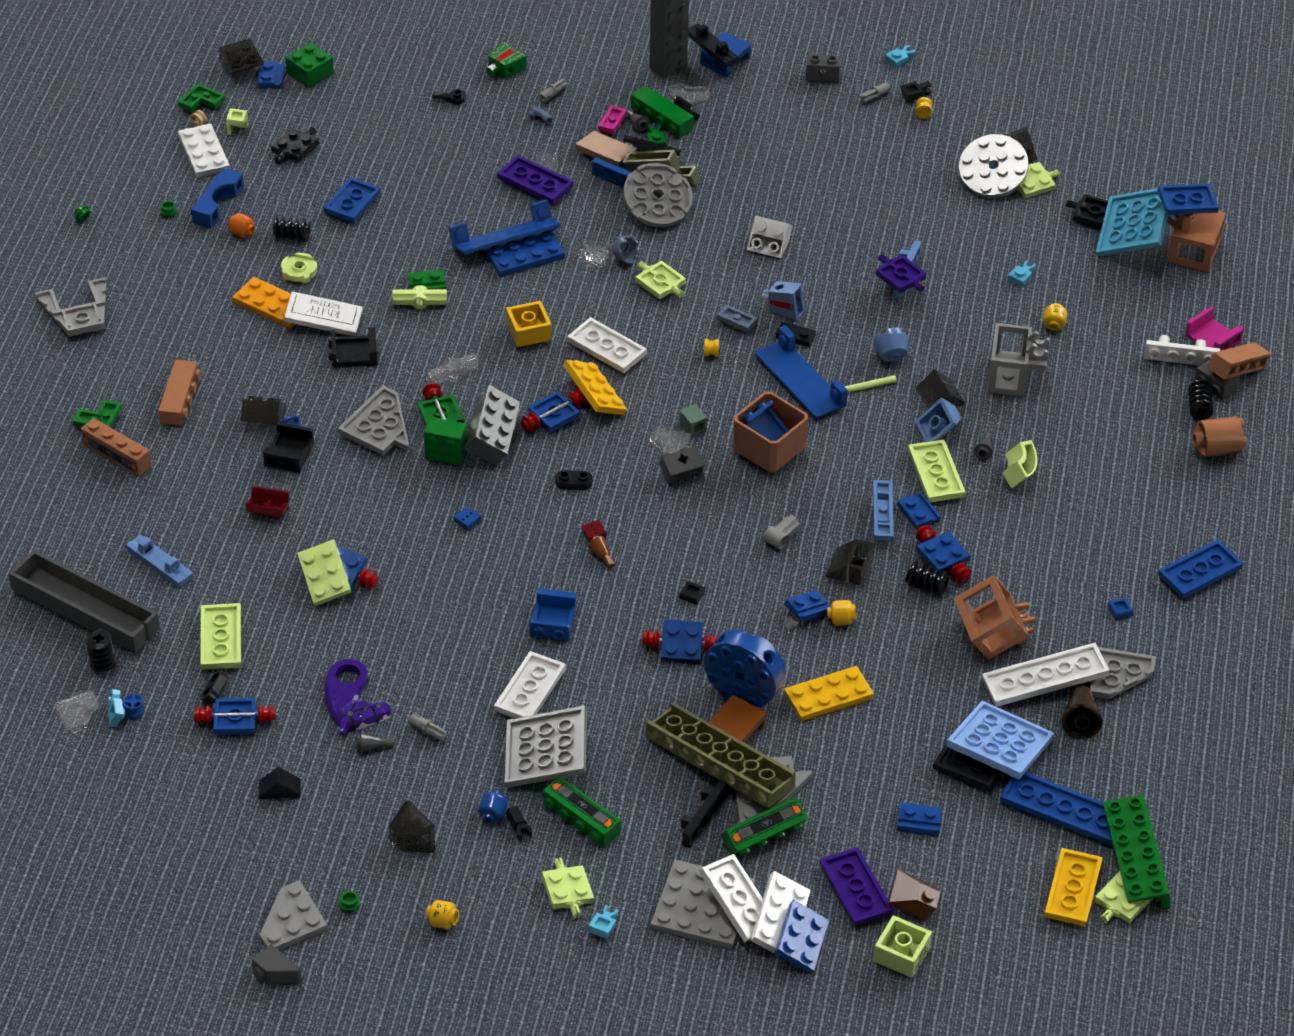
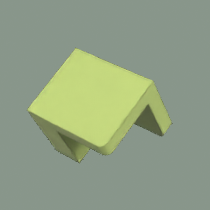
M230 108L226 118L227 134L231 135L234 127H248L247 110Z

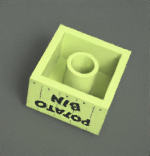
M893 915L875 945L873 961L913 978L930 949L932 931Z

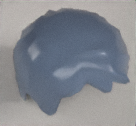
M625 235L620 236L615 241L612 250L617 260L626 264L634 262V256L639 253L636 237Z

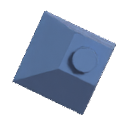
M941 397L915 423L924 441L931 442L942 438L961 420V416L955 405Z

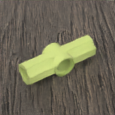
M418 285L412 290H393V305H412L416 309H424L427 305H447V289H427L425 286Z

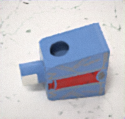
M778 281L775 282L770 290L764 289L762 292V299L770 301V309L776 314L797 321L805 311L801 283Z

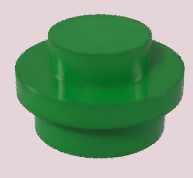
M164 201L160 207V213L167 217L175 215L178 211L173 201Z
M87 205L77 207L74 212V218L81 222L85 221L91 213Z
M346 891L339 898V906L344 911H354L360 906V898L355 892Z

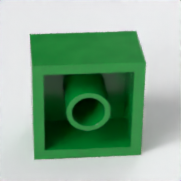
M311 42L285 57L286 73L308 88L334 73L333 57Z
M430 417L424 431L425 459L461 466L467 450L464 449L467 439V424Z

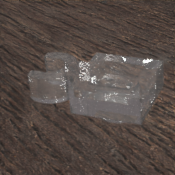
M582 243L581 250L577 249V256L581 258L587 257L586 261L602 267L610 258L611 251L598 246L590 248L588 244Z

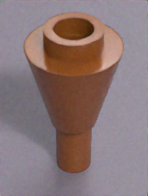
M603 536L593 537L589 541L588 548L601 558L609 569L613 568L615 563L610 557L605 538Z

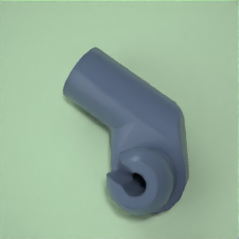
M535 106L529 111V115L532 118H536L538 115L546 124H551L553 121L548 112Z

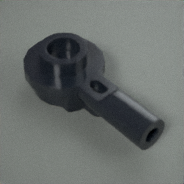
M455 89L450 93L432 92V99H445L450 101V103L462 104L466 99V93L461 89Z

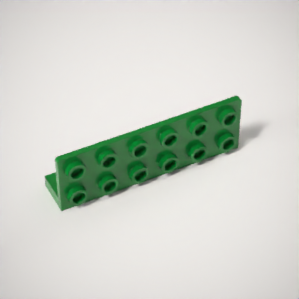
M1144 794L1103 802L1127 902L1133 903L1156 898L1157 902H1161L1163 910L1170 909V892Z

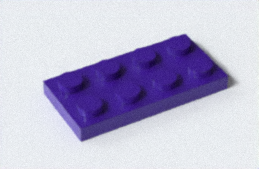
M519 155L514 157L497 173L498 179L542 200H548L553 205L574 187V181Z
M858 847L820 859L819 865L854 927L893 915L892 906L888 904L886 895Z

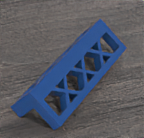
M596 157L592 160L593 175L621 187H624L628 175L633 172Z

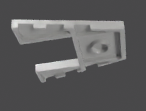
M106 277L88 281L89 289L94 299L93 303L60 310L53 289L36 292L35 297L68 336L105 329Z

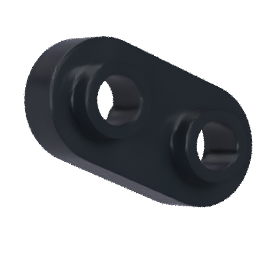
M563 470L556 473L555 485L560 489L586 490L592 487L593 476L587 471Z
M218 670L212 675L200 696L202 702L206 705L215 703V699L220 697V690L227 684V674L222 670Z

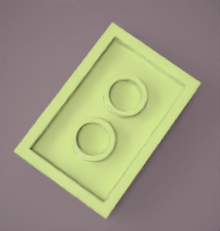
M334 539L298 553L315 606L352 592Z

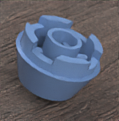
M888 328V332L881 335L877 333L874 336L873 347L882 360L896 361L906 356L909 337L906 335V332H902L901 328Z

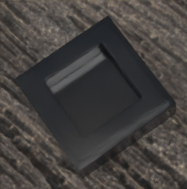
M687 581L679 593V598L697 605L705 593V587Z

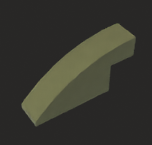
M675 150L628 152L622 162L625 167L632 171L648 163H661L671 166L683 178L687 179L691 187H695L700 178L697 165L680 166Z

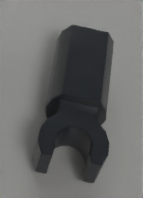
M513 806L508 808L506 815L516 831L517 839L522 841V833H527L531 838L532 828L527 825L519 807Z

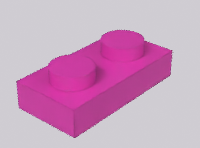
M611 105L600 121L598 131L614 135L627 115V109Z

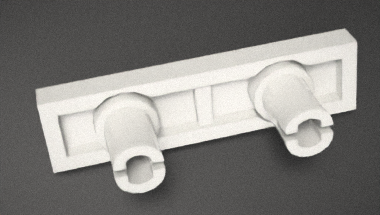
M1162 335L1159 337V341H1146L1144 359L1201 366L1210 359L1214 352L1220 351V348L1206 347V341L1202 339L1197 340L1195 346L1169 343L1170 338L1167 335Z

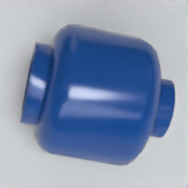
M495 790L483 795L478 812L482 815L484 821L493 823L503 819L508 807L506 796Z

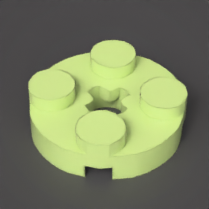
M295 253L290 258L287 256L281 263L283 278L303 284L309 283L311 278L317 273V262L314 261L311 255L306 253Z

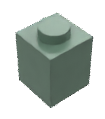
M694 404L680 410L679 424L690 437L707 431V416Z

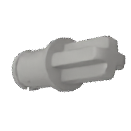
M561 79L554 85L550 84L546 90L538 94L539 100L545 103L550 98L558 96V93L565 89L568 83L565 79Z
M884 82L879 86H873L869 91L860 95L861 102L866 103L873 99H879L881 95L890 92L891 87L889 83Z
M417 713L412 714L409 719V724L420 729L425 735L429 734L440 741L444 740L447 732L435 725L433 720H427Z

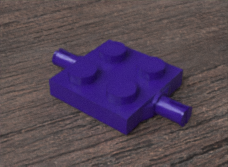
M883 254L879 255L878 261L883 263V266L876 269V275L898 293H902L911 287H914L920 293L924 291L925 286L919 282L926 279L927 273L903 254L894 259H888Z

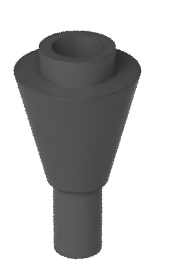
M627 110V116L630 118L635 130L638 132L645 131L648 128L649 119L631 110Z
M986 432L984 438L975 446L974 454L978 458L985 460L992 456V433Z
M360 732V735L356 736L355 747L359 748V752L394 746V739H381L380 737Z

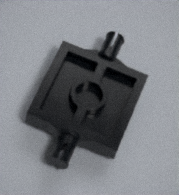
M311 127L306 132L291 128L271 145L272 152L279 154L274 159L275 162L280 164L284 159H293L299 162L320 144L319 138L312 136L316 133V129Z
M626 135L623 138V142L637 147L636 151L675 150L677 156H680L681 149L672 148L671 146Z
M1086 194L1078 202L1067 200L1066 207L1075 209L1073 214L1074 221L1102 229L1108 205L1107 200Z

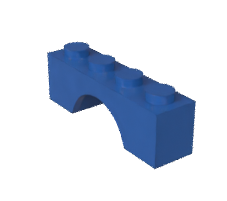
M224 168L220 174H217L213 183L208 186L206 192L200 196L199 201L191 208L190 213L194 224L212 229L220 218L217 202L223 198L236 197L244 187L243 173Z

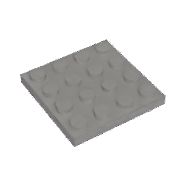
M585 705L507 720L505 785L507 788L586 773L587 710Z
M674 859L651 921L650 929L733 949L738 932L699 871L704 866ZM750 878L755 886L756 879Z

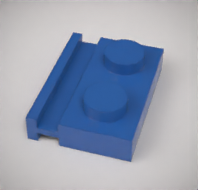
M271 61L261 62L258 88H275V86L283 88L285 62H282V64Z
M919 492V495L915 496L913 494L897 502L899 509L916 530L921 526L932 525L933 522H940L941 515L922 492Z
M817 590L788 598L784 604L795 617L800 618V622L827 615V609L831 607Z
M901 802L897 831L939 836L942 807Z

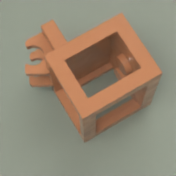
M1218 211V213L1177 215L1179 217L1178 220H1174L1169 216L1167 223L1174 227V231L1171 237L1167 262L1209 272L1222 238L1226 213ZM1182 243L1203 248L1205 251L1203 263L1178 257L1177 255Z
M995 575L954 597L971 642L988 660L1017 643L1020 646L1027 644L1026 638L1035 631L1033 627L1025 628L1027 624L1035 623L1034 616L1029 617L1027 613L1019 614L1021 610L1029 609L1028 602L1015 604L1011 593ZM991 587L995 598L976 609H973L966 601Z

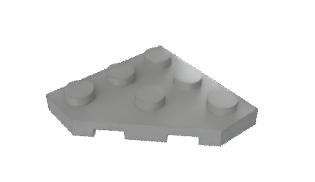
M1098 647L1109 668L1110 675L1091 680L1090 690L1094 697L1111 699L1152 677L1156 656Z
M300 880L280 888L260 933V940L265 948L272 944L280 951L328 930L327 923Z

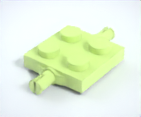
M1040 162L1030 164L1025 181L1016 190L1024 198L1055 190L1056 184L1052 178L1059 177V171L1047 172Z
M643 261L638 263L637 267L643 272L635 276L636 283L659 300L670 293H674L679 298L683 297L684 291L679 288L686 284L685 277L663 261L651 266L646 265Z
M556 858L554 860L556 870L542 872V880L552 910L559 908L571 909L573 918L576 919V916L580 918L582 914L579 907L594 902V896L583 865L565 867L563 859L559 858L558 860Z
M1120 871L1095 896V902L1106 910L1100 916V920L1104 921V923H1108L1115 916L1130 924L1152 900L1128 903Z

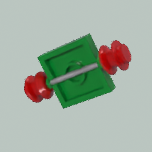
M430 383L423 388L422 393L426 401L418 402V409L425 426H427L430 417L464 423V418L454 395L442 397L443 393L440 390V386L436 383Z

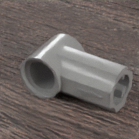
M793 515L786 516L775 527L770 526L766 530L763 540L782 550L786 546L789 537L800 528V523Z

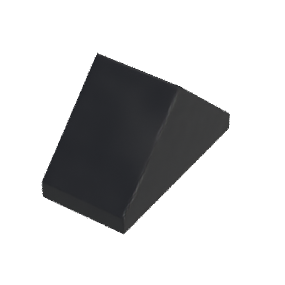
M277 767L259 780V799L301 797L300 778L280 767Z

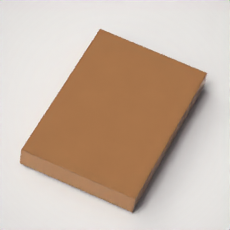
M596 131L591 132L575 144L576 150L618 167L623 164L622 162L628 152H637L636 148Z

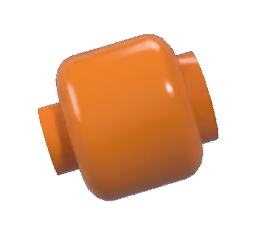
M237 213L229 219L228 227L233 235L246 238L254 233V220L250 216Z

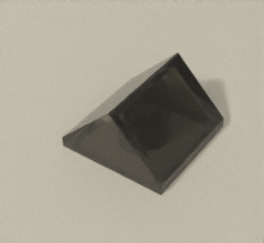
M935 369L916 387L917 392L928 409L941 397L955 405V407L965 405V401L951 379Z

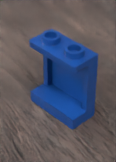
M725 31L717 37L721 42L725 41L728 43L729 49L739 59L741 57L747 59L751 57L750 43ZM701 50V65L726 77L731 74V66L724 68L705 50Z
M771 400L767 404L762 402L755 408L757 411L754 414L750 411L743 417L745 420L743 424L770 441H777L789 430L770 408L773 401Z
M538 588L533 619L530 620V636L569 641L577 607V593Z

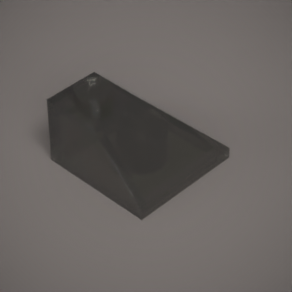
M409 800L405 801L389 825L390 842L404 852H435L434 824Z

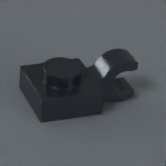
M915 81L901 85V92L909 101L923 97V94H931L932 91L928 87H932V84L929 81L921 84Z
M676 96L673 103L693 115L694 120L698 121L700 114L690 109L693 104L680 96Z

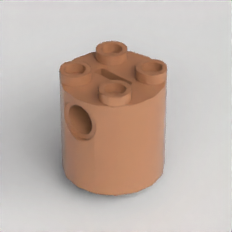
M1233 416L1198 421L1192 434L1194 447H1196L1202 457L1241 453L1243 447H1247V438L1243 436V418Z

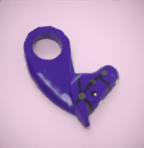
M353 659L340 660L333 664L328 671L324 685L325 703L331 718L339 727L340 736H345L346 732L356 731L385 721L392 715L391 708L386 702L371 704L359 700L368 683V673L366 666L360 661ZM345 671H353L360 676L352 683H343L337 679V676Z

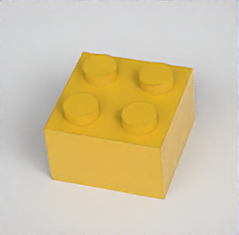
M541 301L506 308V324L516 347L552 340V324Z

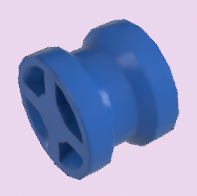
M133 693L124 698L123 705L125 715L128 718L138 719L144 715V702L141 695Z

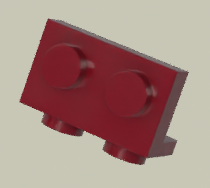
M253 486L251 498L246 503L245 511L251 512L254 515L267 514L273 518L283 517L289 509L290 492Z

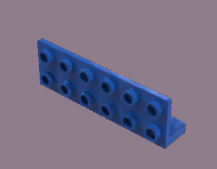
M542 200L530 204L533 219L530 222L469 238L467 223L465 222L449 226L448 230L452 247L464 255H471L477 250H489L491 246H503L508 244L507 242L521 241L527 236L535 237L539 236L541 232L556 231V228L561 227V223L551 218L548 200Z
M786 325L779 328L777 342L755 351V356L815 419L847 406L848 390L838 379L832 381L830 386L795 350V335Z

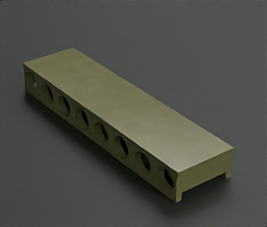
M674 702L670 704V708L652 722L650 720L646 721V738L718 780L722 779L730 787L768 809L796 788L795 772Z

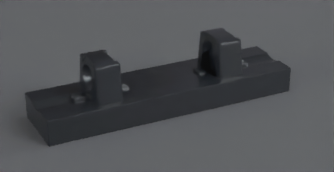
M697 23L692 27H688V37L724 68L739 62V57L729 49L728 43L718 40L709 32L708 26Z
M722 779L719 780L714 789L706 786L703 787L700 793L701 800L704 803L694 817L684 814L681 818L680 826L684 829L682 832L683 846L688 848L692 846L728 795L729 785Z

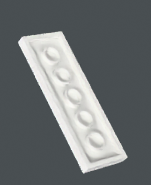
M1096 643L983 673L982 680L994 705L998 707L1106 677L1110 673Z

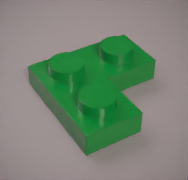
M198 83L178 100V107L193 112L198 106L205 104L216 109L226 101V97L224 94Z
M104 399L97 412L79 408L73 419V426L82 428L91 419L95 418L112 428L122 409V404Z

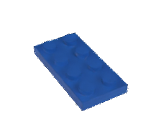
M546 232L539 236L528 237L521 241L486 250V256L501 277L565 258V251L553 233Z
M1218 539L1159 569L1158 576L1184 599L1242 569L1243 562Z

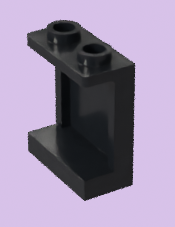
M368 327V335L336 337L335 330H331L332 337H328L329 348H332L329 349V360H333V368L377 365L375 327Z
M278 422L276 425L277 433L270 448L265 447L263 451L264 466L300 473L314 444L313 429Z

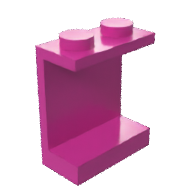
M1213 306L1203 310L1199 315L1189 319L1186 323L1185 335L1194 342L1199 339L1205 340L1206 347L1220 348V351L1233 348L1242 342L1244 328L1238 325L1229 330L1213 319Z

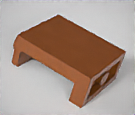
M732 695L709 723L745 743L759 726L763 728L766 725L767 712Z

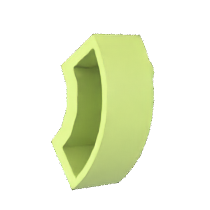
M1032 440L1018 443L1005 454L1008 460V467L1003 474L1011 489L1022 483L1036 470L1037 453Z

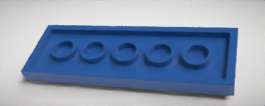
M1027 772L1020 779L1011 777L1000 796L999 802L1113 846L1103 802Z

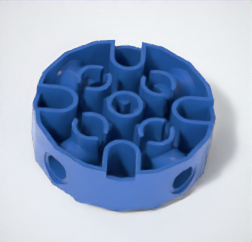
M741 629L725 631L706 653L704 666L707 679L724 699H729L734 695L755 707L765 706L784 685V670L786 669L784 660L773 645L757 634L752 636Z

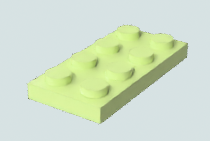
M945 440L908 445L909 455L925 496L930 503L965 497L964 487Z
M241 603L201 605V670L241 668Z

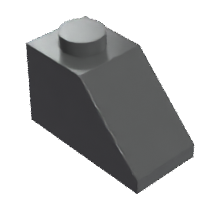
M272 944L252 958L253 974L258 979L264 980L267 984H299L302 981L300 967Z

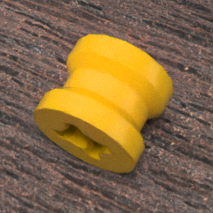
M922 97L916 101V115L919 118L926 119L932 115V100Z
M719 339L714 341L704 340V357L709 355L719 357Z

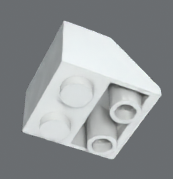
M755 216L747 250L781 258L789 243L793 226L788 223Z

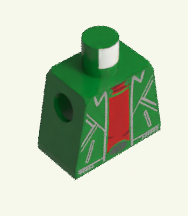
M502 42L488 56L486 72L489 76L498 74L503 78H508L527 69V55L505 42Z

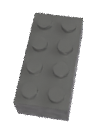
M488 385L477 397L464 449L497 466L508 454L520 402Z

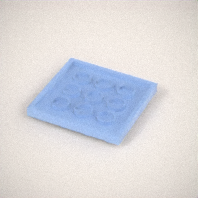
M981 701L947 739L946 746L994 769H998L1011 777L1020 779L1053 740L1054 733Z

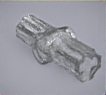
M475 353L457 360L448 358L440 367L424 373L427 384H441L448 380L457 382L465 373L480 368V362Z

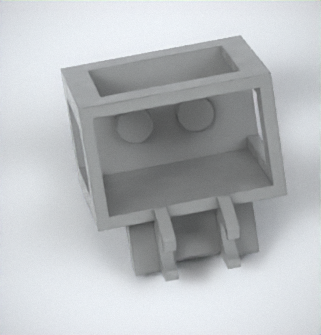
M996 323L987 392L1024 397L1027 369L1046 371L1050 339L1048 337L1046 340L1035 339L1039 336V332H1032V327ZM1002 332L1024 334L1022 353L1000 350Z

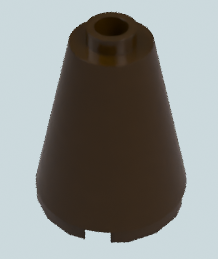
M1079 686L1073 690L1062 715L1063 730L1069 736L1080 739V737L1091 738L1098 734L1102 727V716L1093 693L1085 686Z

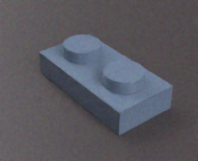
M727 304L717 314L718 321L746 333L757 324V317Z

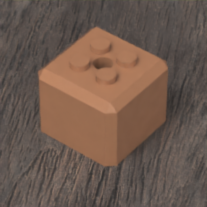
M764 392L734 416L733 450L766 471L774 473L806 448L808 415L773 392ZM769 401H773L770 408L789 430L777 441H770L743 424L745 421L743 417L750 411L754 414L757 411L755 408L762 402L767 404Z

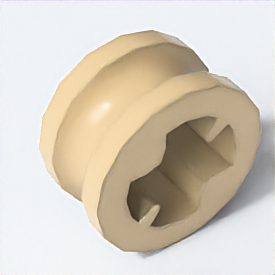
M196 110L190 115V120L197 127L205 124L207 117L201 110Z

